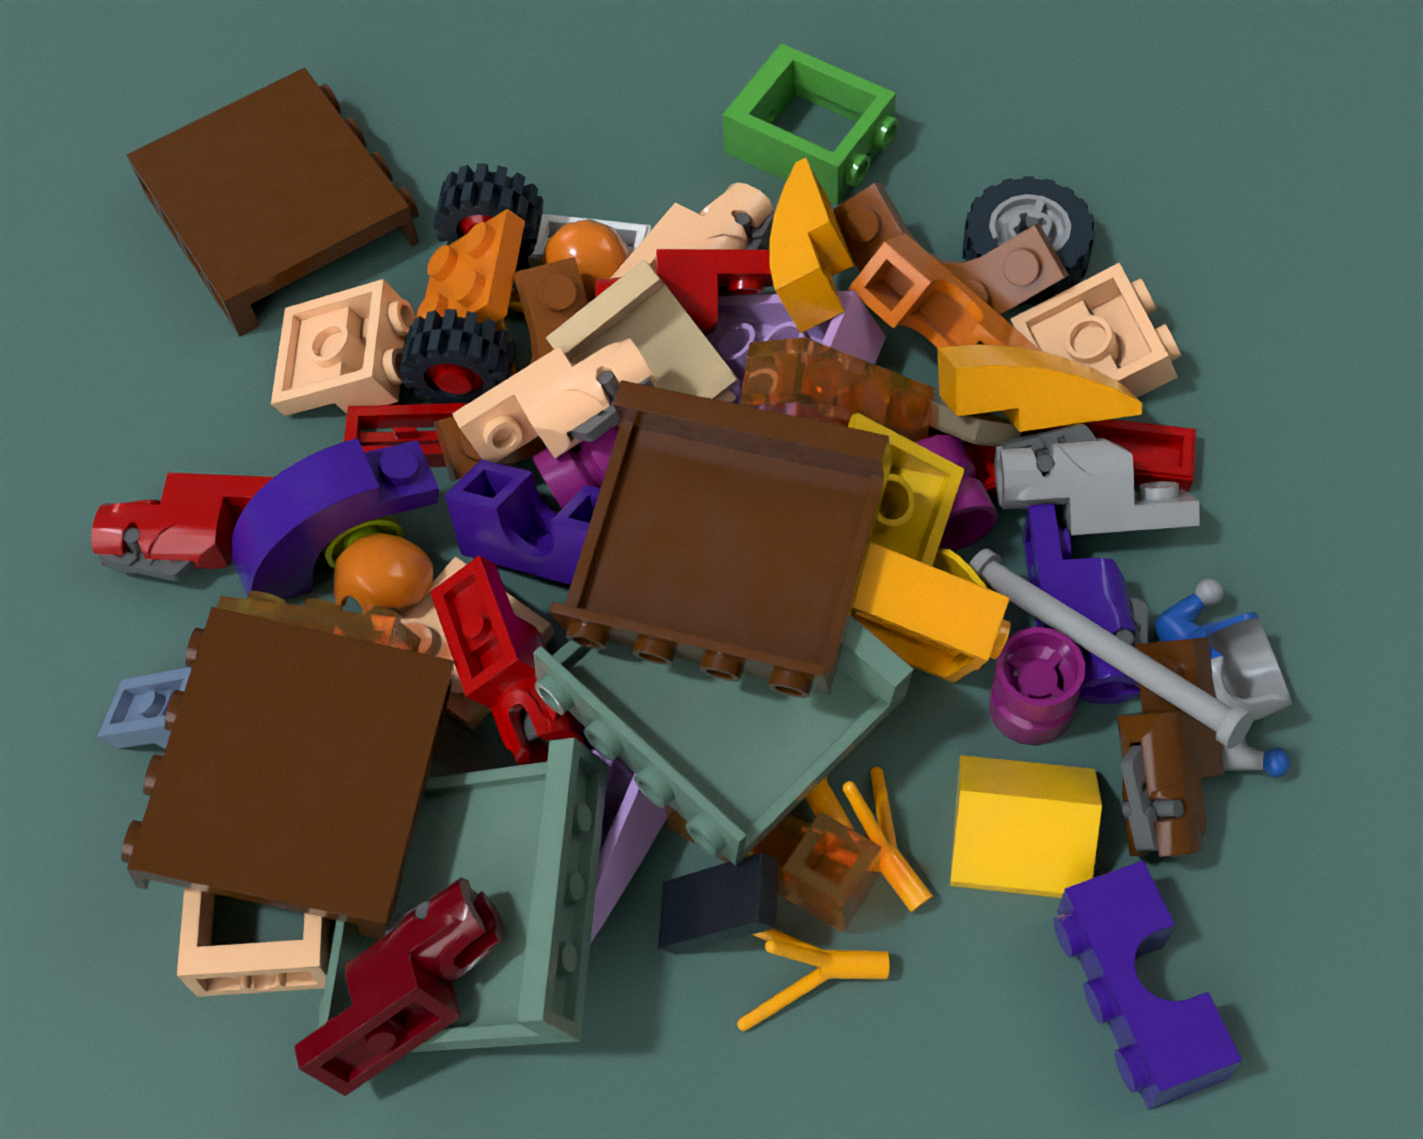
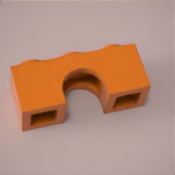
M906 233L885 241L848 288L849 291L855 290L861 301L893 329L901 325L907 326L926 337L937 349L938 347L978 344L1012 346L1041 351Z

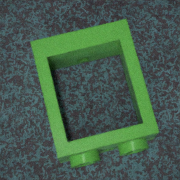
M781 43L722 114L724 153L787 181L795 163L806 157L830 202L838 205L851 187L857 188L864 181L870 163L879 150L885 151L893 143L899 128V120L895 118L896 93ZM796 95L857 122L834 152L773 125Z

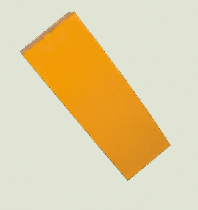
M806 157L795 163L783 187L774 213L770 235V270L774 290L800 333L845 312L832 276L854 266L830 200Z
M977 344L938 347L939 396L957 417L1001 411L1016 429L1022 432L1142 415V402L1119 381L1090 366L1056 354L1012 346Z

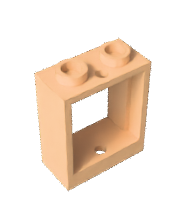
M184 887L177 977L197 997L325 988L331 954V936L336 920L304 913L303 940L211 946L215 894Z

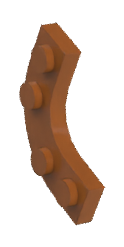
M881 182L873 183L833 209L850 256L859 272L864 269L885 241L906 233L918 243L910 234ZM1040 223L1031 226L987 254L970 261L943 260L928 252L998 314L1018 306L1069 276Z
M575 257L521 270L513 274L530 332L532 350L530 364L554 350L546 337L588 304ZM454 417L434 422V426L451 481L461 479L482 458L461 431ZM540 436L496 463L510 465L527 459L547 447Z

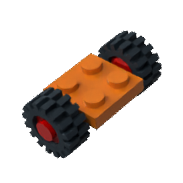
M477 163L476 172H473L469 165L459 167L458 174L452 171L447 175L446 182L443 181L433 225L434 230H437L436 237L439 242L447 241V245L438 248L428 263L427 273L430 277L425 298L418 308L413 326L410 325L400 367V376L404 377L403 384L406 388H415L413 395L419 399L430 396V404H442V402L468 404L510 378L512 374L515 343L514 341H509L510 334L504 328L495 331L497 321L507 316L516 265L525 260L526 254L531 256L535 250V245H537L544 202L542 196H537L538 188L533 183L524 186L526 177L518 172L512 178L506 176L508 168L498 165L496 172H490L486 163Z

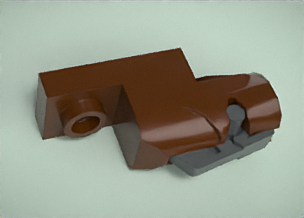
M1208 637L1135 644V648L1215 697ZM1139 683L1142 712L1117 716L1122 757L1121 770L1123 774L1122 813L1127 818L1125 819L1129 854L1130 856L1147 855L1148 852L1158 851L1159 856H1177L1203 850L1202 837L1206 831V815L1201 779L1224 774L1221 743L1216 741V732Z

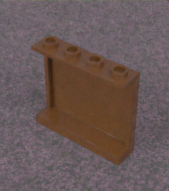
M305 67L127 154V158L144 194L239 337L259 327L251 304L397 228H399L411 246L419 243L413 222L415 218L419 217V211L412 196L404 186L398 189L394 187L391 183L393 181L391 172L383 157L378 151L371 154L365 148L367 146L365 138L352 117L343 119L340 115L339 103L330 87L326 83L318 86Z
M621 380L613 404L621 419V424L565 604L552 602L549 610L564 631H567L565 637L574 643L594 649H606L608 641L633 647L632 654L636 657L660 665H672L675 657L701 663L699 667L701 672L722 680L738 682L741 680L742 673L769 679L768 687L770 689L793 697L808 698L811 690L830 694L892 464L889 436Z
M211 607L205 629L196 627L189 639L185 666L192 669L185 690H175L170 698L165 716V730L171 731L164 755L154 754L148 765L143 793L146 796H150L143 820H133L128 827L122 847V862L128 863L127 870L137 888L147 889L150 880L358 924L359 935L376 939L383 938L387 926L394 915L453 686L454 660Z

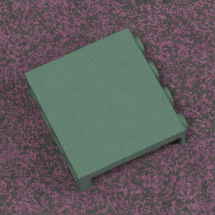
M852 616L850 617L830 694L811 690L808 698H798L779 693L768 687L769 679L742 673L741 680L738 682L718 679L699 670L701 663L677 657L674 658L672 665L652 663L633 655V647L608 641L606 649L589 648L569 640L553 656L542 646L533 652L536 683L534 686L543 701L560 715L569 711L586 727L584 734L598 753L610 761H613L616 757L621 759L636 773L634 776L636 785L652 803L660 808H664L669 804L687 821L685 825L686 830L699 847L712 856H716L721 852L735 866L905 698L914 670Z
M576 738L550 741L547 762L431 777L428 779L392 919L418 907L424 901H429L431 896L462 877L469 880L471 888L477 894L483 891L492 900L501 916L506 938L496 946L494 952L489 957L452 982L462 1017L409 1053L581 1041L608 764ZM336 920L331 936V954L325 990L319 1006L320 1019L318 1028L352 1006L345 977V964L380 940L359 935L358 924Z

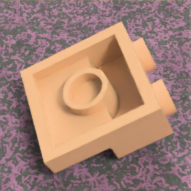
M1120 262L1011 318L1013 326L1042 352L1056 354L1090 366L1119 381L1137 398L1178 378L1171 361L1181 357V353L1166 324L1154 329L1147 316L1156 311L1157 308L1143 280L1139 278L1130 283Z
M382 279L285 308L271 405L284 416L333 403L347 414L348 406L389 405L398 402L400 384L403 383L404 377L400 376V367L404 354L405 337L408 335L410 325L413 326L416 319L410 303L402 299Z

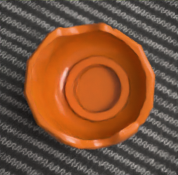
M587 219L563 225L547 241L543 250L541 265L575 257L589 304L595 299V279H610L631 255V252L614 227Z
M375 533L355 539L337 558L333 593L335 604L338 608L344 607L347 598L350 596L357 600L364 613L370 614L378 607L402 608L421 602L433 586V564L425 551L400 536Z

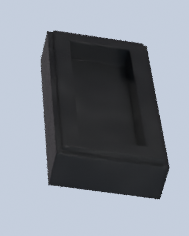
M760 852L744 857L736 866L730 861L664 881L658 949L677 955L775 929L779 859Z

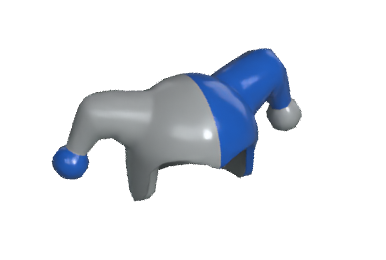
M1204 579L1200 581L1194 594L1174 604L1156 619L1154 634L1158 642L1208 637L1216 699L1231 708L1236 705L1243 706L1254 714L1253 721L1265 718L1293 705L1281 669L1256 612L1245 613L1221 622H1209L1203 626L1195 623L1200 612L1205 607H1214L1222 601L1224 590L1217 580ZM1245 737L1232 749L1221 744L1224 771L1263 770L1269 776L1276 778L1283 776L1289 770L1290 758L1282 748L1273 747L1263 752L1248 746Z

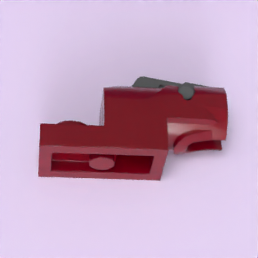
M460 877L442 891L431 896L429 901H424L418 907L392 919L387 926L383 938L345 964V977L352 1006L328 1020L323 1026L294 1045L299 1070L338 1093L347 1096L462 1017L452 982L489 957L494 952L496 946L506 938L501 916L492 900L483 891L477 894L471 888L469 880Z

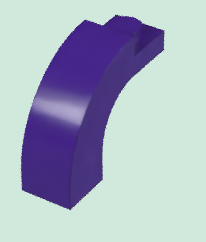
M358 438L345 441L313 453L294 463L271 479L255 494L240 514L232 537V560L251 608L311 593L313 569L316 559L333 539L350 528L376 518L438 503L439 486L417 440L364 452Z

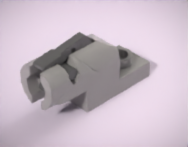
M1083 423L1007 440L1002 443V446L995 448V483L999 506H1002V509H1028V505H1059V524L1063 528H1068L1070 535L1200 526L1198 499L1185 490H1179L1178 483L1167 481L1140 484V493H1134L1132 453L1104 438L1096 439L1091 430Z

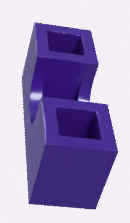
M481 459L445 494L461 555L471 558L481 555L497 565L571 585L601 488L584 485L568 504L556 514L540 498L531 471Z
M1144 860L1065 888L1057 910L1058 916L1053 919L1055 932L1065 954L1069 958L1077 956L1087 976L1088 981L1084 982L1083 988L1093 1016L1099 1024L1108 1022L1120 1047L1115 1050L1114 1055L1119 1073L1127 1088L1132 1093L1140 1091L1148 1110L1229 1080L1243 1060L1209 992L1186 1000L1169 1001L1149 992L1137 976L1135 960L1142 955L1164 948L1175 926Z

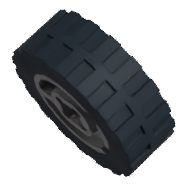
M1023 176V179L1013 180V178L1002 180L1001 184L989 186L984 190L981 197L974 199L971 203V211L967 212L962 257L965 261L981 257L1031 226L1040 223L1069 276L1023 302V304L1036 306L1079 284L1080 278L1085 277L1094 241L1095 231L1093 229L1095 222L1093 214H1089L1087 210L1088 205L1083 198L1079 199L1074 195L1072 189L1055 184L1056 181L1047 178L1045 180L1034 179V176Z

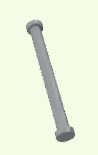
M990 549L981 550L971 560L969 566L981 578L986 587L1010 597L1009 601L1056 631L1067 635L1081 647L1216 732V741L1229 749L1234 748L1249 731L1254 719V714L1241 705L1231 708L1004 567L1001 565V557Z

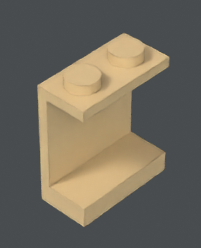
M645 260L641 261L546 337L554 349L557 347L561 348L572 366H575L607 345L619 343L630 338L662 389L734 403L737 400L731 391L740 385L741 382L652 266Z

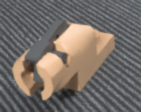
M734 183L721 196L704 208L700 214L675 202L611 278L624 276L643 260L649 263L655 270L656 249L761 250L765 246L772 230L773 213L771 212L774 208L771 200L760 190L748 184Z
M630 338L605 346L573 367L561 348L557 347L452 413V415L482 460L496 463L540 436L556 459L582 441L593 442L611 427L621 423V419L613 405L621 380L661 388V386L653 377L651 369Z

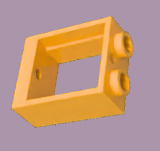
M870 542L851 616L911 667L955 683L973 670L978 671L989 660V657L997 659L1005 646L1011 628V622L1003 619L1010 597Z

